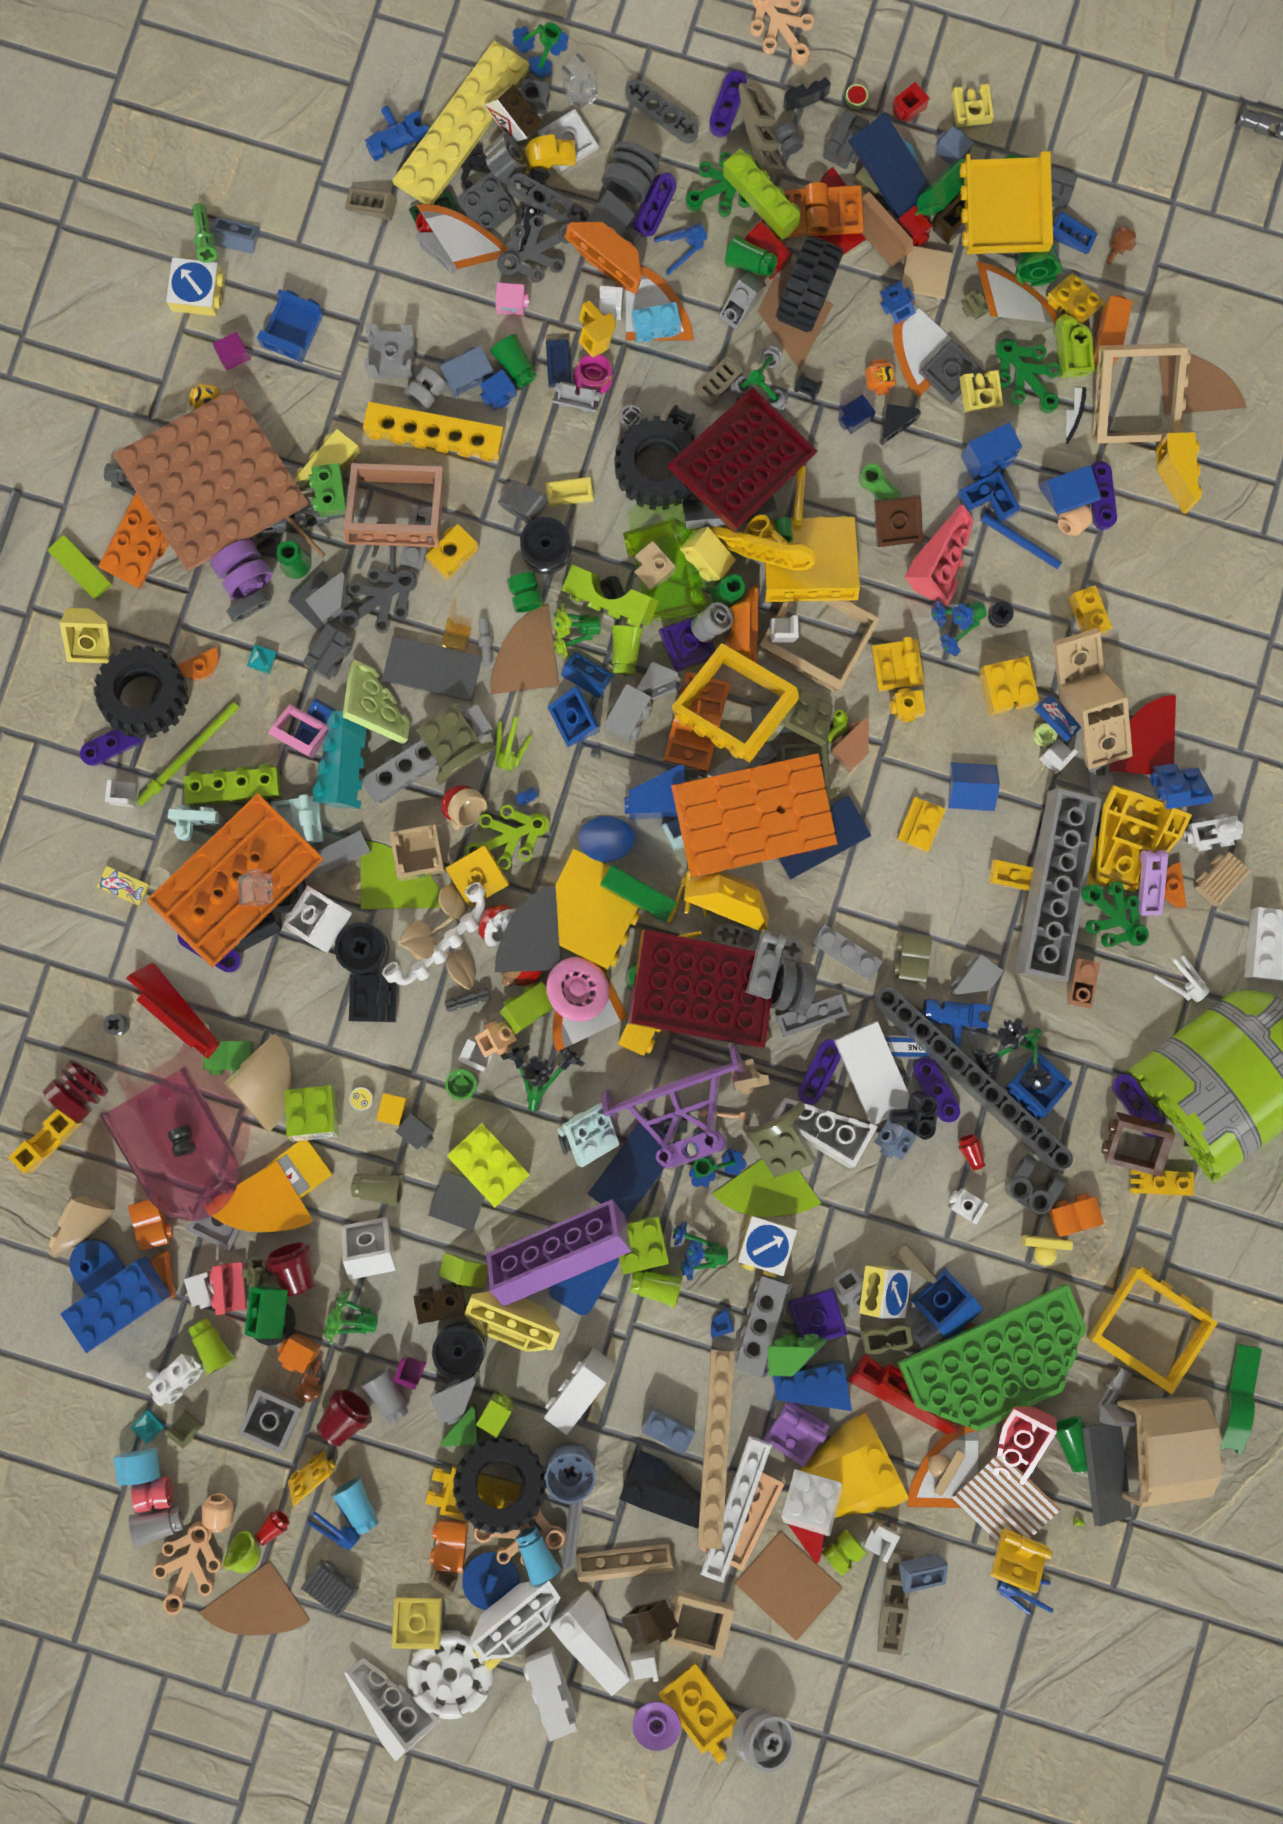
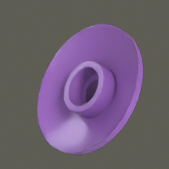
M655 1701L646 1703L638 1709L633 1719L632 1728L636 1740L643 1747L652 1751H662L671 1747L677 1741L681 1725L678 1714L671 1706ZM660 1720L661 1725L656 1726L653 1724V1721Z

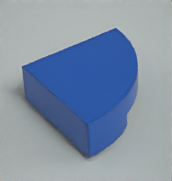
M534 787L518 794L515 798L521 807L539 797L540 794Z
M728 1308L721 1310L714 1317L710 1329L712 1338L734 1332Z

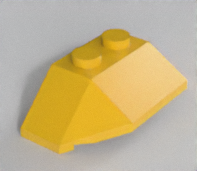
M720 871L693 877L685 883V901L758 931L768 930L769 913L761 892L753 882L726 871Z

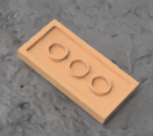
M764 1471L759 1480L730 1562L731 1566L743 1571L785 1484ZM732 1479V1481H731V1483H730V1485H729V1487H728V1489H727V1491H726V1493H725V1502H726V1499H727V1496H728L730 1487H731V1485H732L733 1479ZM699 1547L700 1550H702V1551H704V1552H706V1553H707L708 1550H709V1548H701V1547Z

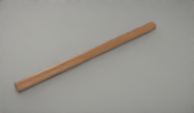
M289 516L285 518L321 557L325 556V553Z

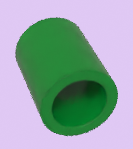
M788 517L776 519V532L785 538L787 543L793 540L791 519Z

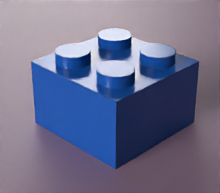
M1009 422L968 442L961 458L972 479L975 480L979 477L982 479L998 468L1003 470L1010 467L1014 463V459L1018 457L1022 444Z

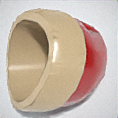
M467 785L451 787L442 798L443 815L450 820L451 828L456 831L472 826L487 810L485 798L477 790Z

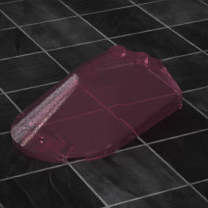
M186 1066L119 1106L100 1115L148 1198L162 1213L185 1221L202 1220L219 1212L232 1198L239 1180V1164L236 1153ZM190 1126L192 1130L191 1139L195 1142L196 1151L186 1156L174 1157L172 1153L173 1144L169 1141L168 1132L177 1127Z

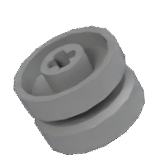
M756 1707L746 1710L737 1719L731 1737L732 1746L737 1757L763 1772H774L781 1769L792 1755L795 1742L793 1730L786 1720L763 1708Z

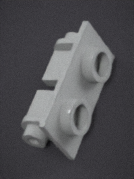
M563 381L561 383L556 382L554 390L556 393L552 403H557L561 407L579 408L584 412H597L601 401V392H597V389L581 386L579 394L576 393L577 385Z

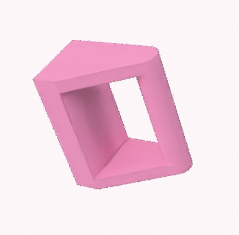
M289 704L272 725L268 734L313 759L326 737L328 726ZM291 715L320 731L309 746L282 731Z

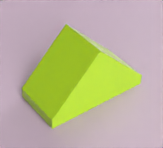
M445 1252L438 1276L459 1285L484 1288L488 1275V1266L485 1263Z

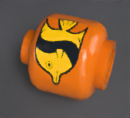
M886 359L871 361L870 365L865 369L867 389L876 392V395L888 394L889 389L896 385L893 364L887 362Z

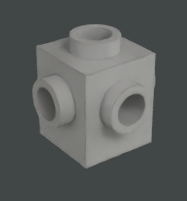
M853 1267L833 1279L839 1290L835 1294L843 1305L848 1303L852 1311L860 1307L864 1276L859 1277Z

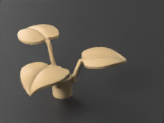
M450 883L440 890L438 897L441 909L449 915L446 921L430 932L426 923L417 920L408 925L401 935L398 945L409 950L415 959L426 960L431 958L435 949L434 945H438L433 936L448 925L453 918L460 922L461 917L468 913L469 907L455 884ZM456 950L454 954L444 952L449 958L446 962V968L450 976L462 987L471 990L475 980V966L472 958L463 950Z

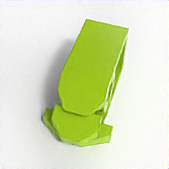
M1067 314L1059 317L1054 327L1058 364L1061 366L1059 378L1088 377L1095 371L1091 331Z

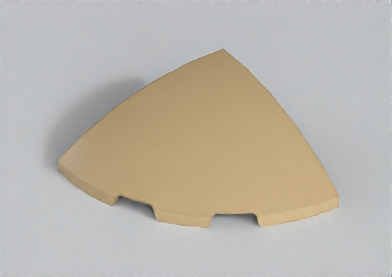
M275 1033L240 1065L241 1068L224 1082L268 1133L285 1112L284 1090L292 1089L293 1083L289 1055L282 1041Z
M86 1196L71 1199L57 1223L61 1227L60 1232L56 1231L50 1239L49 1247L51 1249L48 1254L57 1258L75 1249L80 1243L94 1235L115 1209L101 1200L92 1201Z

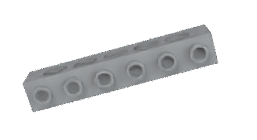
M477 704L473 707L468 705L460 711L479 740L493 732L491 725ZM423 740L416 744L413 742L407 744L401 749L402 753L395 757L394 755L387 757L382 761V766L377 769L371 768L362 774L363 778L360 779L362 785L377 806L440 766L432 753L427 759L420 757L421 750L428 748ZM411 761V769L402 771L400 769L402 762ZM384 774H392V781L390 783H381V777Z

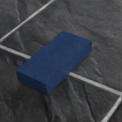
M568 339L546 341L549 387H555L556 382L561 383V381L571 383Z

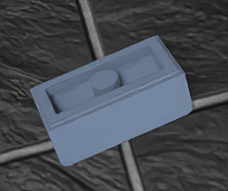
M215 218L210 227V233L215 238L214 245L253 254L260 227L225 218Z
M939 1554L900 1562L899 1570L903 1592L909 1593L944 1585L946 1583L948 1563Z

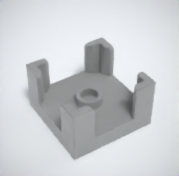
M366 324L368 358H365V370L368 378L414 379L415 333L412 325H401L402 331H380L377 324Z

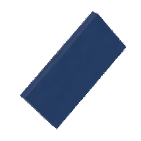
M885 112L850 138L848 142L892 212L899 219L913 206L918 205V197L930 186V183Z
M850 796L830 805L829 810L831 811L835 830L836 845L778 858L789 880L871 837Z
M640 1122L588 1192V1195L600 1204L613 1199L625 1214L626 1220L665 1168L656 1160V1153L663 1147ZM656 1128V1129L661 1133V1135L665 1138L666 1134H664L662 1131H660L658 1128Z

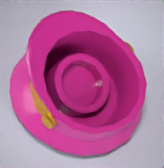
M590 354L583 357L577 363L574 371V383L577 385V389L580 391L581 386L597 389V392H601V395L611 387L614 376L610 362L600 354L593 358Z

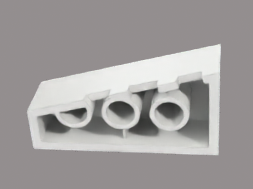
M788 1098L782 1099L769 1121H773L790 1111L798 1101ZM805 1104L801 1115L794 1121L809 1145L849 1169L856 1166L878 1127Z

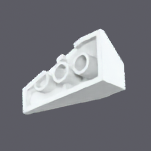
M587 1588L552 1618L550 1628L574 1657L613 1696L630 1681V1678L608 1624L604 1609Z
M362 1658L344 1673L380 1742L395 1762L440 1722L434 1713L428 1714L420 1708L413 1699V1696L405 1691V1687L393 1683L384 1672L366 1659Z

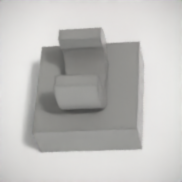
M929 1320L911 1335L923 1349L944 1341L942 1333Z

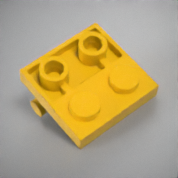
M906 637L900 642L871 646L878 692L924 685L917 639L913 640L912 637Z
M1004 1528L1000 1534L990 1576L1036 1594L1039 1590L1046 1559L1050 1560L1052 1550H1049V1546Z

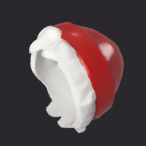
M502 904L488 907L482 913L478 934L487 946H496L500 943L503 933L516 909Z

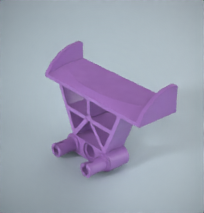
M737 1045L730 1046L731 1064L669 1083L618 1104H615L610 1089L603 1091L602 1106L604 1115L617 1117L619 1116V1111L628 1108L663 1147L656 1153V1160L666 1168L678 1167L721 1152L727 1146V1137L723 1132L715 1130L720 1075L734 1070L739 1072L746 1071ZM711 1079L710 1099L683 1108L677 1091ZM670 1094L675 1112L649 1121L636 1105ZM709 1107L707 1124L689 1114ZM682 1117L707 1131L673 1143ZM672 1120L664 1138L654 1126ZM692 1142L698 1146V1151L694 1156L687 1152V1147Z

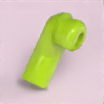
M842 709L836 710L833 714V728L829 730L828 735L829 743L835 741L848 730L849 718Z

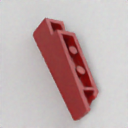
M150 963L127 976L126 979L143 992L136 999L143 1007L188 1046L194 1047L207 1059L211 1057L220 1043L154 963Z
M865 1353L846 1379L847 1382L947 1435L958 1431V1425H955L953 1421L917 1408L901 1370L890 1363L883 1368Z

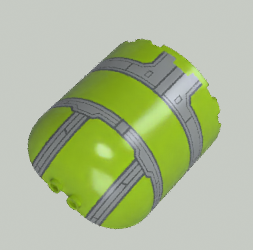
M1240 990L1226 995L1127 1070V1073L1136 1080L1156 1109H1162L1185 1139L1187 1144L1184 1147L1212 1184L1218 1182L1283 1132V1000L1268 992Z

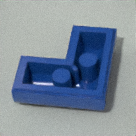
M1000 470L966 486L958 492L961 505L966 507L968 512L989 502L1000 522L1013 517L1021 510Z

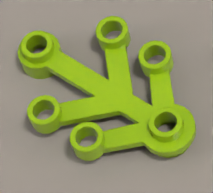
M504 805L500 809L501 816L506 820L512 818L525 824L519 828L496 821L489 814L481 815L479 824L482 828H491L503 834L481 844L469 843L465 847V856L470 854L469 851L473 847L478 849L486 844L488 849L492 850L507 843L502 857L497 860L500 869L507 871L511 867V859L520 837L529 834L525 847L519 850L518 856L523 862L530 861L538 836L544 835L549 829V820L544 814L534 813L528 816L515 811L510 805ZM506 808L511 809V810H512L511 815H510V816H504V815H503L504 809H506ZM488 817L490 819V823L488 825H483V818ZM536 820H540L542 822V826L540 828H535L533 826V823ZM525 850L530 852V856L526 859L521 857V853ZM505 859L508 861V866L502 868L500 862Z

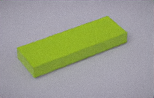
M65 535L61 536L47 549L94 600H97L112 586Z

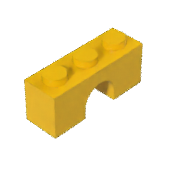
M57 1109L42 1123L44 1127L31 1139L25 1140L8 1158L23 1174L33 1173L83 1122L78 1123Z

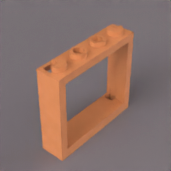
M351 463L343 529L346 544L439 547L445 484L443 466ZM358 482L434 484L431 525L353 523Z

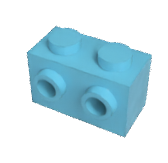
M676 302L631 311V322L636 343L680 334L681 322Z

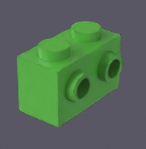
M334 463L311 467L312 474H309L308 478L310 488L315 489L316 497H312L314 511H318L320 517L345 514L347 501L340 464Z

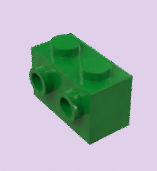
M250 1286L244 1335L256 1339H282L288 1290L269 1286Z

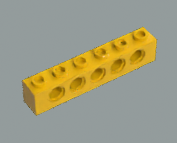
M368 402L363 424L365 434L373 440L380 441L383 438L398 445L410 443L419 449L431 447L441 453L452 451L457 452L462 457L479 456L480 459L492 462L493 459H500L505 435L504 429L501 426L374 402ZM388 421L394 422V426L391 428L383 427ZM411 425L417 427L412 433L406 432L407 427ZM431 430L439 431V434L435 437L428 436ZM454 434L462 436L458 441H452L450 438ZM476 438H482L484 440V442L481 445L473 444V441Z

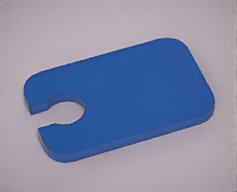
M615 1258L550 1286V1296L579 1315L588 1314L615 1271L619 1258Z

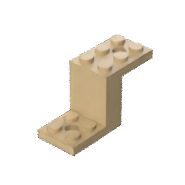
M1095 628L1053 641L1059 700L1081 726L1085 766L1090 770L1133 756L1127 696L1104 672L1101 632ZM1084 653L1079 661H1074L1077 654ZM1112 737L1109 744L1102 745L1105 739Z

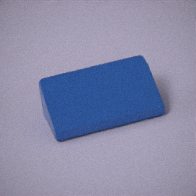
M575 651L564 665L561 676L595 697L600 698L614 674Z

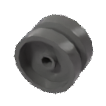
M780 958L773 986L771 1009L785 1010L787 1008L790 1012L805 1014L809 1010L816 989V970L813 964L797 962L795 964L793 960Z

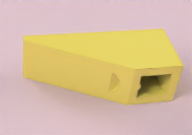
M338 429L334 433H329L323 441V446L310 455L306 466L296 471L294 481L299 489L310 485L308 475L312 474L311 467L339 463L342 472L347 470L351 463L361 454L358 445Z

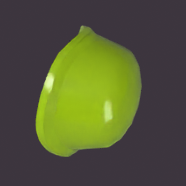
M240 1531L235 1535L224 1557L222 1565L224 1570L229 1569L238 1574H245L258 1564L261 1549L250 1532Z

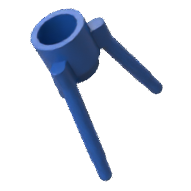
M701 223L654 239V242L668 239L672 242L685 238L689 246H694L666 271L667 275L678 268L693 253L703 248L702 242L707 240V234Z
M338 1504L337 1506L350 1525L348 1527L345 1524L340 1530L314 1511L312 1515L333 1533L311 1520L307 1522L308 1525L335 1541L340 1547L350 1550L360 1539L361 1535L357 1533L355 1527H352Z
M1041 1579L1040 1584L1050 1585L1051 1582ZM1001 1580L998 1581L996 1590L1000 1592V1595L1010 1600L1028 1615L1031 1614V1610L1015 1598L1017 1595L1050 1613L1054 1611L1053 1608L1020 1591V1588Z

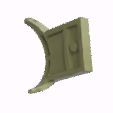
M797 687L798 701L767 741L775 739L782 728L786 727L823 746L828 741L833 705Z
M455 704L416 729L442 768V771L436 777L439 785L443 784L452 775L474 760L496 749L493 742L481 744Z
M817 743L780 745L781 761L819 753L820 766L828 799L840 794V787L829 789L827 743L823 746Z
M798 1102L790 1111L766 1124L749 1126L747 1122L743 1123V1130L746 1136L751 1140L774 1178L813 1165L816 1162L817 1158L794 1123L805 1108L803 1102Z

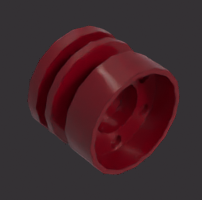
M70 1060L66 1064L68 1070L62 1069L60 1071V1075L65 1082L53 1079L43 1090V1094L64 1115L78 1123H82L92 1111L87 1100L99 1104L101 1101L99 1096L105 1097L108 1089L94 1072Z

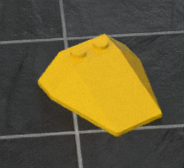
M1112 785L1102 811L1094 878L1108 884L1110 882H1121L1125 890L1135 893L1140 887L1141 852L1143 850H1151L1152 853H1156L1157 850H1166L1168 853L1183 836L1192 814L1178 808L1166 809L1162 801L1122 786ZM1153 862L1152 868H1156V862Z
M866 1412L843 1423L813 1454L806 1465L799 1469V1471L842 1484L843 1490L835 1518L889 1510L909 1499Z

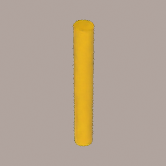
M805 466L796 473L793 524L796 526L802 524Z

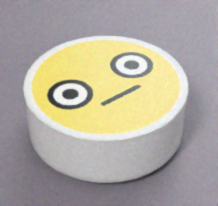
M359 1087L351 1092L349 1101L354 1109L363 1111L372 1106L374 1096L368 1088Z

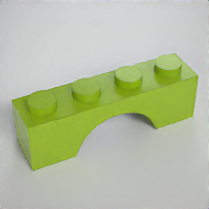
M571 565L562 591L569 593L567 598L578 603L582 599L588 601V607L600 611L601 607L608 610L607 615L617 619L624 616L628 618L626 623L638 628L641 624L649 627L659 602L633 589L621 598L607 599L600 587V576L575 565Z

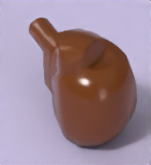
M1125 225L1117 228L1109 246L1113 251L1106 261L1108 264L1111 265L1117 253L1124 254L1125 250H1133L1137 244L1135 241L1136 232Z
M316 1360L311 1373L305 1372L304 1377L302 1376L295 1389V1395L299 1399L311 1402L315 1398H320L323 1387L319 1383L321 1378L316 1377L322 1361Z

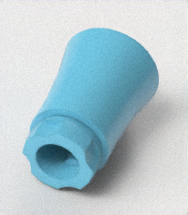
M360 1477L344 1483L332 1492V1498L340 1506L358 1534L370 1531L379 1523Z
M533 1526L518 1533L515 1539L524 1560L531 1585L544 1583L560 1572L561 1567L552 1556L537 1528Z

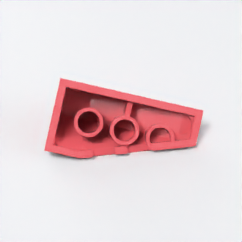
M959 505L919 552L905 575L906 580L915 592L935 602L940 601L943 606L949 605L957 589L959 581L956 579L958 568H962L964 561L961 559L963 547L968 545L974 521L964 505Z
M1013 1407L1002 1425L997 1455L1002 1456L1006 1465L1017 1466L1024 1473L1019 1482L1020 1484L1024 1485L1056 1434V1418L1036 1407ZM1005 1456H1006L1012 1463L1008 1462V1461L1005 1459ZM998 1467L994 1469V1474L998 1475L999 1470H1003L1008 1475L1007 1479H1010V1473L1006 1468Z

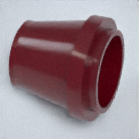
M303 1242L282 1246L271 1252L265 1261L267 1271L272 1273L280 1288L288 1290L287 1297L304 1293L315 1285L311 1262L312 1250L310 1245Z
M346 1389L335 1390L330 1396L329 1404L317 1424V1430L328 1443L334 1446H341L360 1429L367 1428L372 1421L371 1410L368 1404L356 1393Z

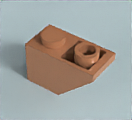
M866 718L861 722L856 720L848 728L850 733L845 738L840 736L832 744L834 748L830 754L849 773L868 755L869 721Z
M1080 958L1072 959L1069 980L1067 982L1069 1005L1092 1009L1100 968L1099 962Z

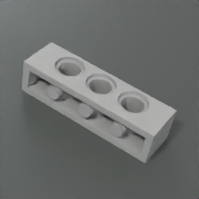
M761 1276V1280L758 1279L754 1287L756 1297L754 1303L751 1302L748 1308L747 1316H750L748 1325L743 1327L741 1333L743 1343L741 1349L738 1348L735 1354L734 1362H737L735 1369L761 1378L767 1376L769 1371L767 1347L775 1342V1339H778L793 1284L769 1276ZM766 1296H770L773 1299L774 1304L771 1309H767L764 1306ZM760 1319L765 1320L767 1323L765 1332H761L757 1327ZM753 1342L758 1343L760 1346V1353L758 1355L753 1354L751 1351V1344Z

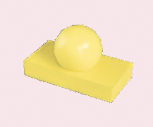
M1032 1235L1021 1236L1022 1245L1036 1247L1034 1258L1043 1266H1049L1056 1261V1249L1072 1250L1073 1242L1068 1239Z

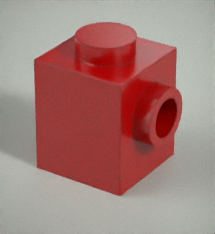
M913 206L897 220V223L913 239V246L918 244L922 246L930 238L929 234L932 225L927 215L919 214L916 216L918 209Z

